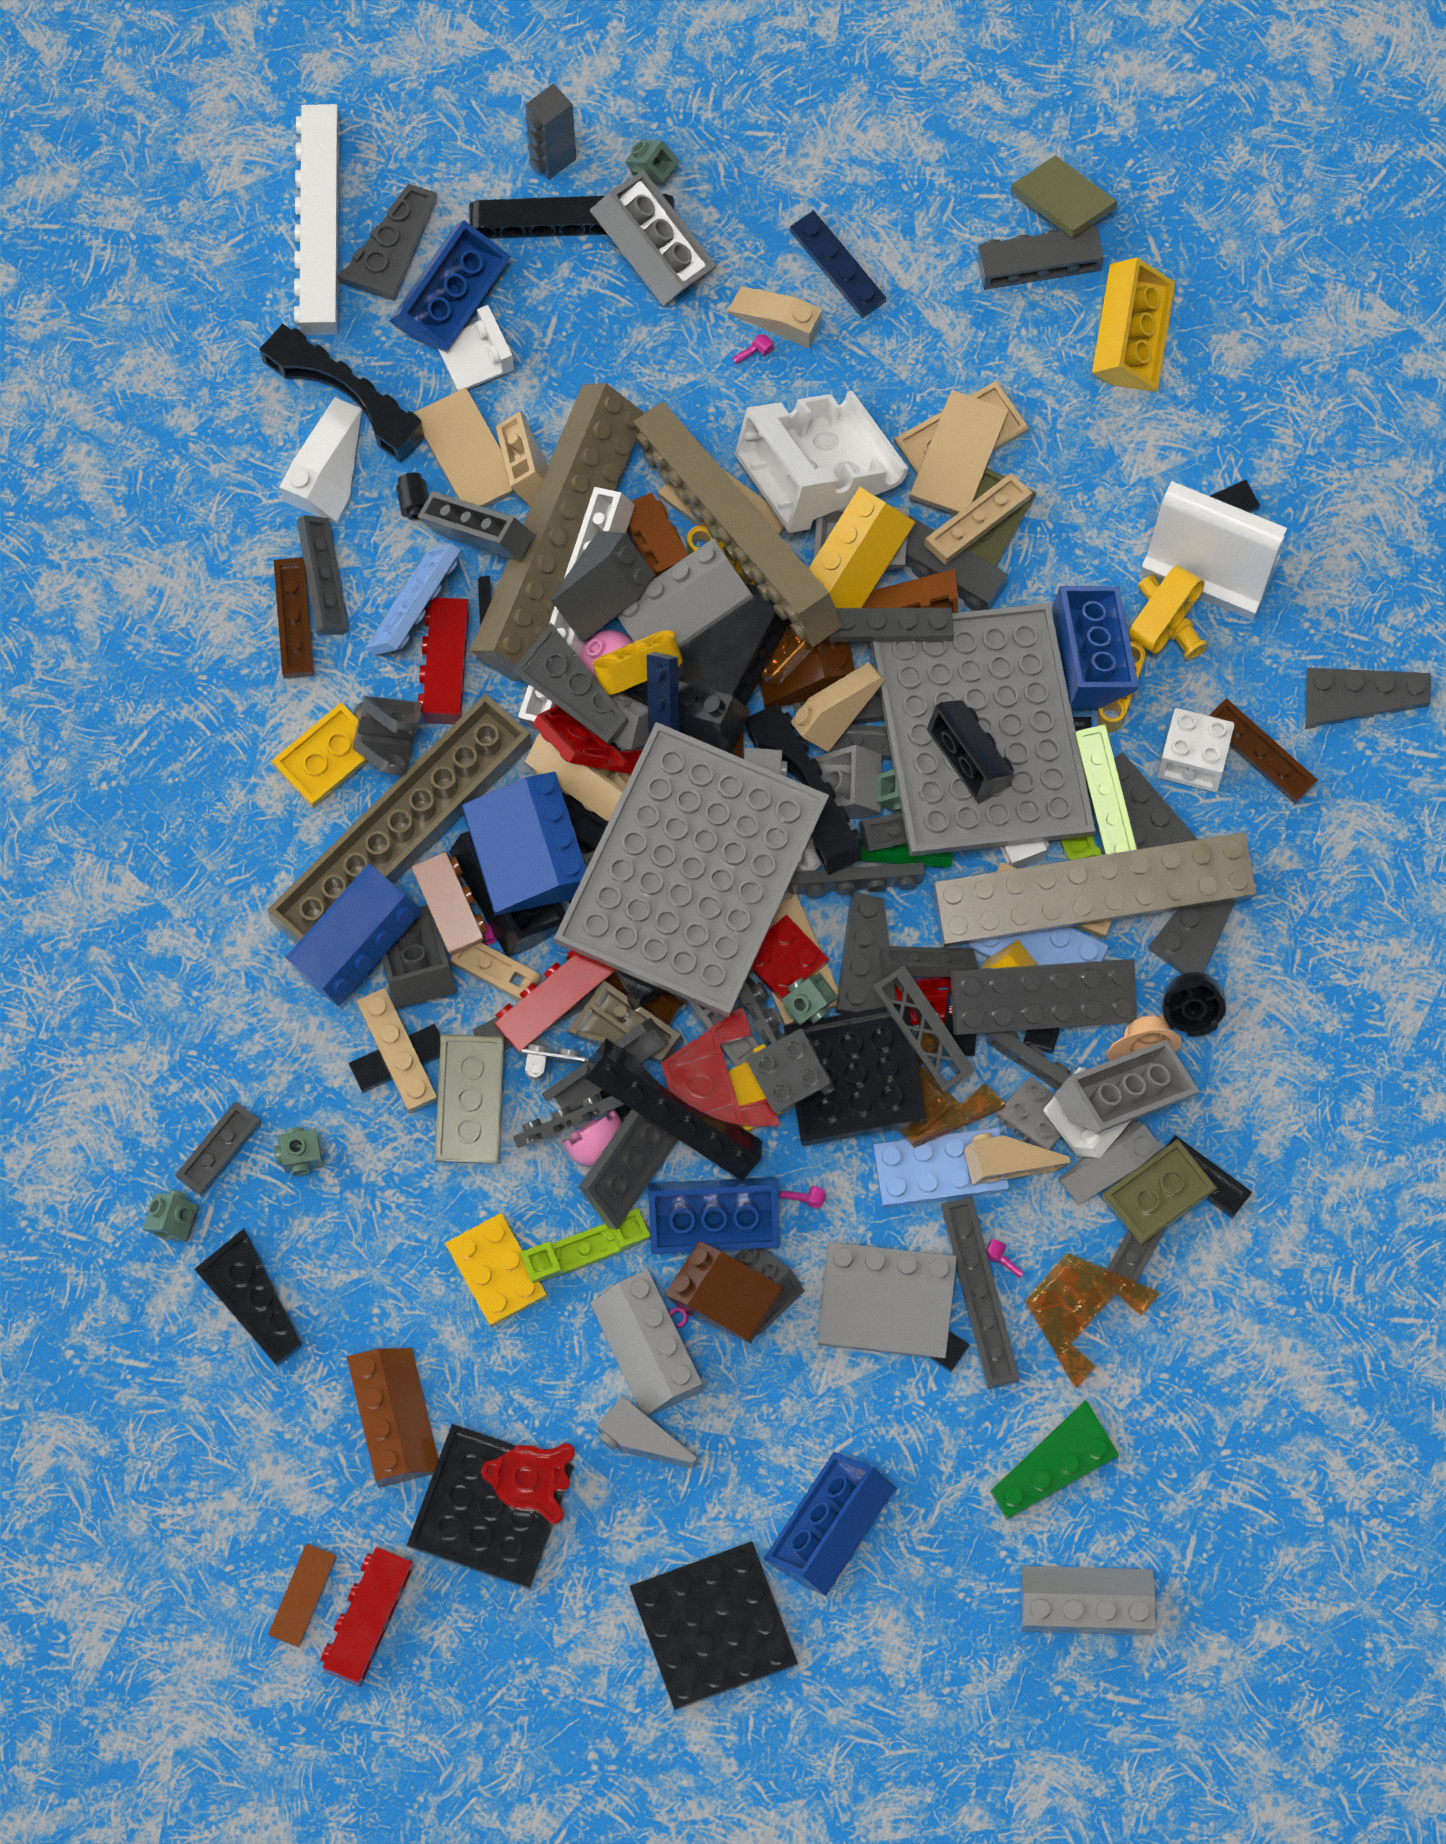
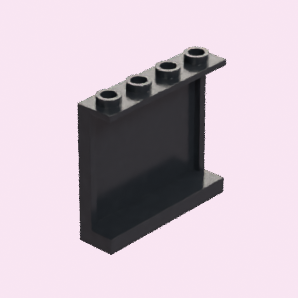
M748 583L745 584L754 597L679 648L683 662L678 666V681L732 695L745 707L790 623L789 619L783 621L773 607L775 603L771 599L766 601L757 587Z

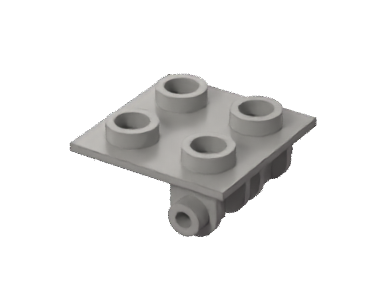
M529 1044L528 1050H521V1056L527 1057L525 1073L531 1080H538L543 1076L546 1060L583 1065L585 1058L579 1057V1051L560 1049L559 1054L547 1053L548 1047Z
M1031 1076L996 1113L998 1114L997 1117L1001 1120L1000 1124L1007 1126L1013 1132L1018 1129L1015 1135L1019 1136L1023 1133L1025 1135L1023 1138L1024 1142L1028 1141L1029 1138L1031 1139L1029 1144L1052 1151L1055 1142L1061 1137V1134L1044 1113V1108L1052 1100L1054 1093Z

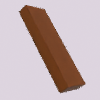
M309 1544L305 1545L268 1633L269 1637L297 1648L300 1647L336 1561V1555Z

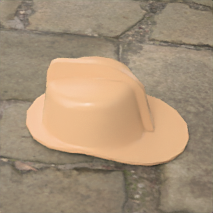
M1144 1016L1134 1020L1127 1026L1124 1037L1113 1043L1108 1049L1107 1057L1111 1061L1166 1039L1176 1052L1181 1047L1182 1039L1179 1034L1170 1030L1163 1016Z

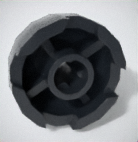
M1187 972L1174 978L1167 986L1162 1001L1164 1019L1170 1028L1174 1030L1175 1027L1180 1031L1187 1032V1036L1191 1037L1206 1035L1216 1030L1218 1023L1226 1013L1223 989L1215 979L1200 972Z

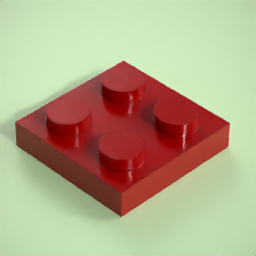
M786 914L769 929L751 970L783 1002L781 999L790 993L787 988L801 977L806 981L814 976L829 962V958Z

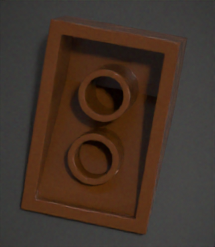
M828 636L814 647L805 638L800 641L797 637L779 644L759 680L764 708H768L776 703L779 706L806 702L811 696L855 671L849 642H829Z
M699 1241L665 1295L678 1308L684 1310L686 1314L751 1344L785 1289L726 1253Z

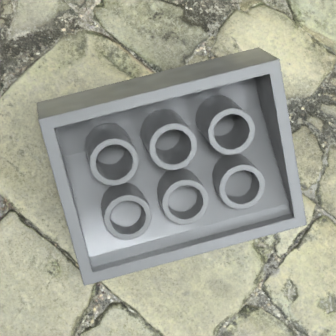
M829 1242L817 1345L929 1358H946L957 1256Z

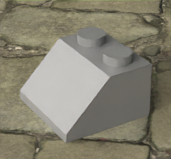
M853 745L813 757L817 760L822 770L820 777L824 783L829 782L836 795L834 801L837 806H844L849 819H861L881 813V805L876 803L877 774L882 772V754L859 745Z

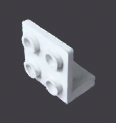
M488 305L477 309L478 321L473 325L463 328L446 352L438 349L457 391L465 387L468 390L514 370L512 353Z
M1175 708L1157 778L1217 793L1235 724L1227 720Z
M1079 1067L1074 1074L1082 1072L1086 1068ZM1055 1096L1044 1108V1113L1076 1156L1101 1158L1131 1122L1128 1121L1098 1133L1070 1122Z

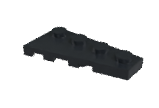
M244 1228L194 1269L276 1366L280 1365L301 1347V1343Z

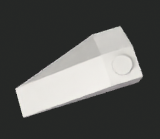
M334 397L294 458L279 487L283 502L318 517L329 518L330 522L338 524L351 498L356 448L362 417V409Z

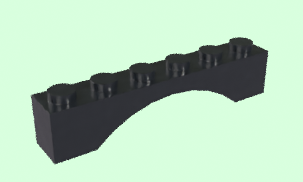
M282 323L259 349L263 363L285 379L318 381L348 395L369 418L377 445L399 462H402L424 437L421 426L422 421L416 414L411 411L406 413L399 408L398 403L388 394L383 396L378 393L369 380L364 377L359 379L352 374V370L344 362H336L331 359L329 353L318 344L313 346L297 328L291 330Z
M778 703L750 715L745 724L746 732L754 748L782 750L781 761H787V770L802 784L829 795L826 806L812 834L814 851L827 874L830 875L862 860L860 847L864 846L858 830H851L848 825L850 819L844 806H837L834 801L836 795L829 782L824 783L820 777L822 770L815 758L810 760L807 754L809 749L804 738L801 735L796 736L793 731L795 727L791 723L792 717L788 712L783 713Z
M607 1038L589 1059L585 1077L587 1080L741 1181L747 1177L760 1161L762 1140L737 1124L711 1117L685 1103L656 1081L633 1055Z

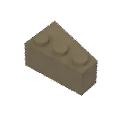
M605 980L567 1030L573 1038L601 1046L606 1038L614 1043L642 1022L652 1018L669 1044L646 1060L660 1064L674 1054L684 1041L681 1034L643 1007L633 1011L627 1002V996Z

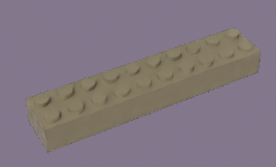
M607 383L582 385L523 524L535 536L521 561L509 558L470 650L511 681H523L512 670L549 625L555 607L550 598L564 580L594 487L615 491L636 441L635 435L638 432L633 421L642 416L644 412Z
M663 401L633 421L638 432L635 438L643 450H645L642 454L651 467L656 465L659 467L660 470L658 472L663 481L668 486L673 484L677 488L674 491L684 505L689 503L693 507L691 512L700 524L706 522L709 526L707 530L711 537L717 543L720 541L724 543V551L732 562L738 560L742 564L740 569L750 582L755 580L759 584L756 587L766 601L771 599L775 603L773 607L783 621L789 619L792 623L790 627L800 641L805 638L814 647L843 627L829 592Z
M485 693L407 770L406 774L402 775L267 909L270 921L297 945L368 864L372 865L394 884L463 815L462 804L481 797L532 746L530 732Z
M1245 832L937 881L932 886L943 948L1250 899L1256 895Z

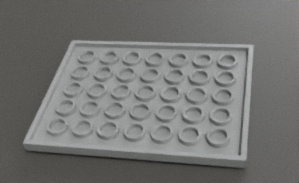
M1050 603L952 613L954 631L952 641L870 642L875 668L885 679L879 687L910 856L1094 835V821L1083 766L1074 734L1075 726ZM963 700L967 708L971 707L978 716L981 728L985 733H990L995 740L996 749L1002 758L1006 757L1013 766L1014 777L1010 786L980 804L974 799L926 730L935 706L941 702Z
M656 722L554 937V943L730 1017L826 806L829 795Z

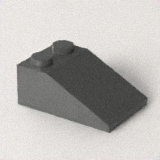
M598 530L550 600L581 641H586L636 601L655 574L625 533Z
M428 905L417 907L422 912L421 915L382 957L395 1009L456 993L443 941Z

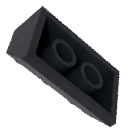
M963 700L937 704L926 730L977 803L980 804L1008 788L1014 777L1013 766L1006 757L1002 758L996 749V743L991 734L985 733L981 728L975 711L971 707L967 708Z

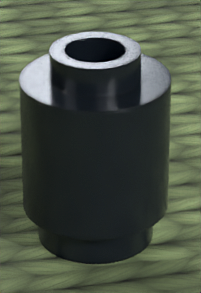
M406 473L398 478V484L396 485L401 515L408 517L409 520H420L418 515L429 498L426 481L422 479L420 473Z

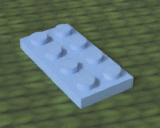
M449 543L427 550L365 648L368 651L377 655L397 649L400 650L405 646L410 637L407 633L413 624H418L425 615L426 610L423 608L429 599H434L441 590L442 585L439 583L457 565L458 561L455 558L461 551L460 549Z
M1064 928L970 943L968 949H973L975 953L989 958L1018 940L1038 965L1103 961L1109 945L1073 928Z
M999 1127L873 1144L882 1208L1008 1192V1180L972 1185L964 1148L977 1135L991 1133L992 1137L1000 1136Z

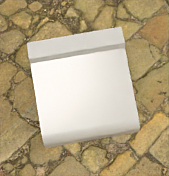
M847 391L846 398L840 405L831 394L798 399L796 407L791 413H788L781 402L748 407L734 453L789 533L809 530L814 519L847 507L859 487L875 496L897 487L903 482L908 472L907 465L853 391Z
M1171 481L1164 496L1140 574L1145 577L1154 575L1157 581L1162 583L1169 571L1174 566L1179 565L1204 580V589L1199 599L1254 621L1277 568L1287 528Z

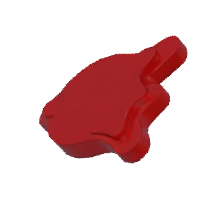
M568 1443L549 1450L540 1449L535 1446L520 1445L513 1447L512 1450L496 1460L485 1462L482 1466L481 1474L483 1479L492 1485L497 1496L505 1505L520 1511H535L541 1514L550 1524L557 1525L563 1520L564 1512L554 1498V1494L557 1491L564 1492L570 1488V1481L565 1468L574 1459L575 1451L573 1446Z

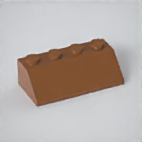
M412 1348L375 1349L347 1356L378 1488L433 1475L438 1462V1456Z

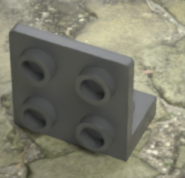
M802 1028L748 1056L746 1059L774 1113H779L818 1091L826 1095L836 1090L808 1035Z
M764 1248L742 1249L734 1259L785 1289L757 1334L760 1335L805 1290L792 1270Z

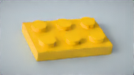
M342 702L271 760L272 765L312 808L368 762V760L352 748L358 719Z
M502 1213L445 1243L490 1328L547 1298V1294L539 1281L531 1283L520 1257L522 1249Z

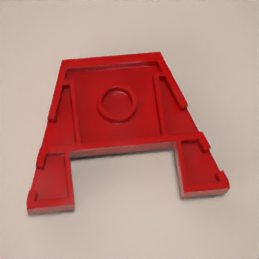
M558 706L538 714L533 723L542 734L543 739L551 743L560 752V756L569 763L632 774L642 752L641 750L617 751L611 744L610 746Z
M743 1007L735 1010L730 1017L718 1022L703 1035L692 1040L661 1062L668 1091L695 1109L716 1119L737 1124L740 1127L775 1128L779 1126L777 1115L773 1112L767 1099L743 1106L738 1105L720 1045L751 1036Z

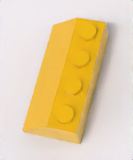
M1138 257L1110 264L1092 373L1110 385L1155 392L1159 388L1176 282Z
M862 487L858 488L808 568L829 592L835 608H862L916 523Z

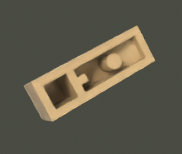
M740 286L728 309V314L808 349L822 325V308L793 296Z
M519 411L495 427L510 487L531 507L548 466L524 415Z
M868 662L811 696L797 711L791 723L804 739L829 752L885 679L874 665Z
M984 1133L973 1137V1141L964 1148L972 1185L1057 1172L1071 1163L1069 1156L1004 1135L992 1137L991 1133Z

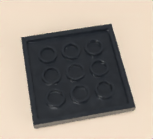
M894 1005L899 1013L900 1005ZM885 1007L822 1018L814 1024L811 1021H807L801 1025L796 1023L784 1026L786 1035L800 1028L805 1031L836 1090L826 1095L818 1091L795 1104L802 1146L928 1123L917 1054ZM905 1007L903 1020L906 1025L912 1026L910 1009Z
M452 1424L409 1537L407 1547L530 1590L554 1525L550 1524L541 1514L535 1511H520L505 1505L497 1496L492 1485L487 1483L481 1474V1469L485 1462L496 1460L512 1450L516 1445ZM568 1464L565 1468L569 1481L574 1470V1466ZM557 1491L554 1494V1498L560 1506L566 1491Z
M752 1541L630 1586L674 1711L798 1666Z

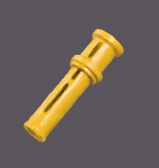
M1151 575L1140 581L1138 588L1150 600L1160 584L1156 577ZM1184 618L1170 639L1176 640L1184 651V658L1190 661L1200 656L1208 648L1209 644L1206 640H1202L1194 630L1192 620Z

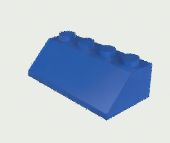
M465 220L461 221L452 228L389 321L412 339L446 352L512 256Z
M1060 586L1052 610L1071 708H1102L1137 691L1139 686L1120 586Z
M368 864L285 958L318 993L337 1006H340L422 912L399 888L372 865Z
M776 1177L745 1178L743 1181L740 1179L648 1183L652 1254L692 1252L699 1241L720 1251L780 1247Z
M833 1452L764 1557V1560L804 1587L826 1596L847 1562L852 1558L862 1539L870 1530L875 1519L887 1504L896 1487L874 1467Z

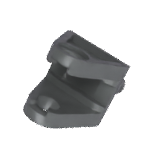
M364 696L363 702L359 703L354 710L358 724L352 748L385 773L393 775L406 774L422 704L414 701Z

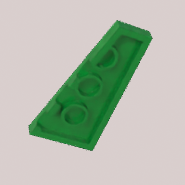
M1085 1400L1007 1474L990 1493L1005 1519L1009 1520L1117 1459L1119 1454L1087 1400Z

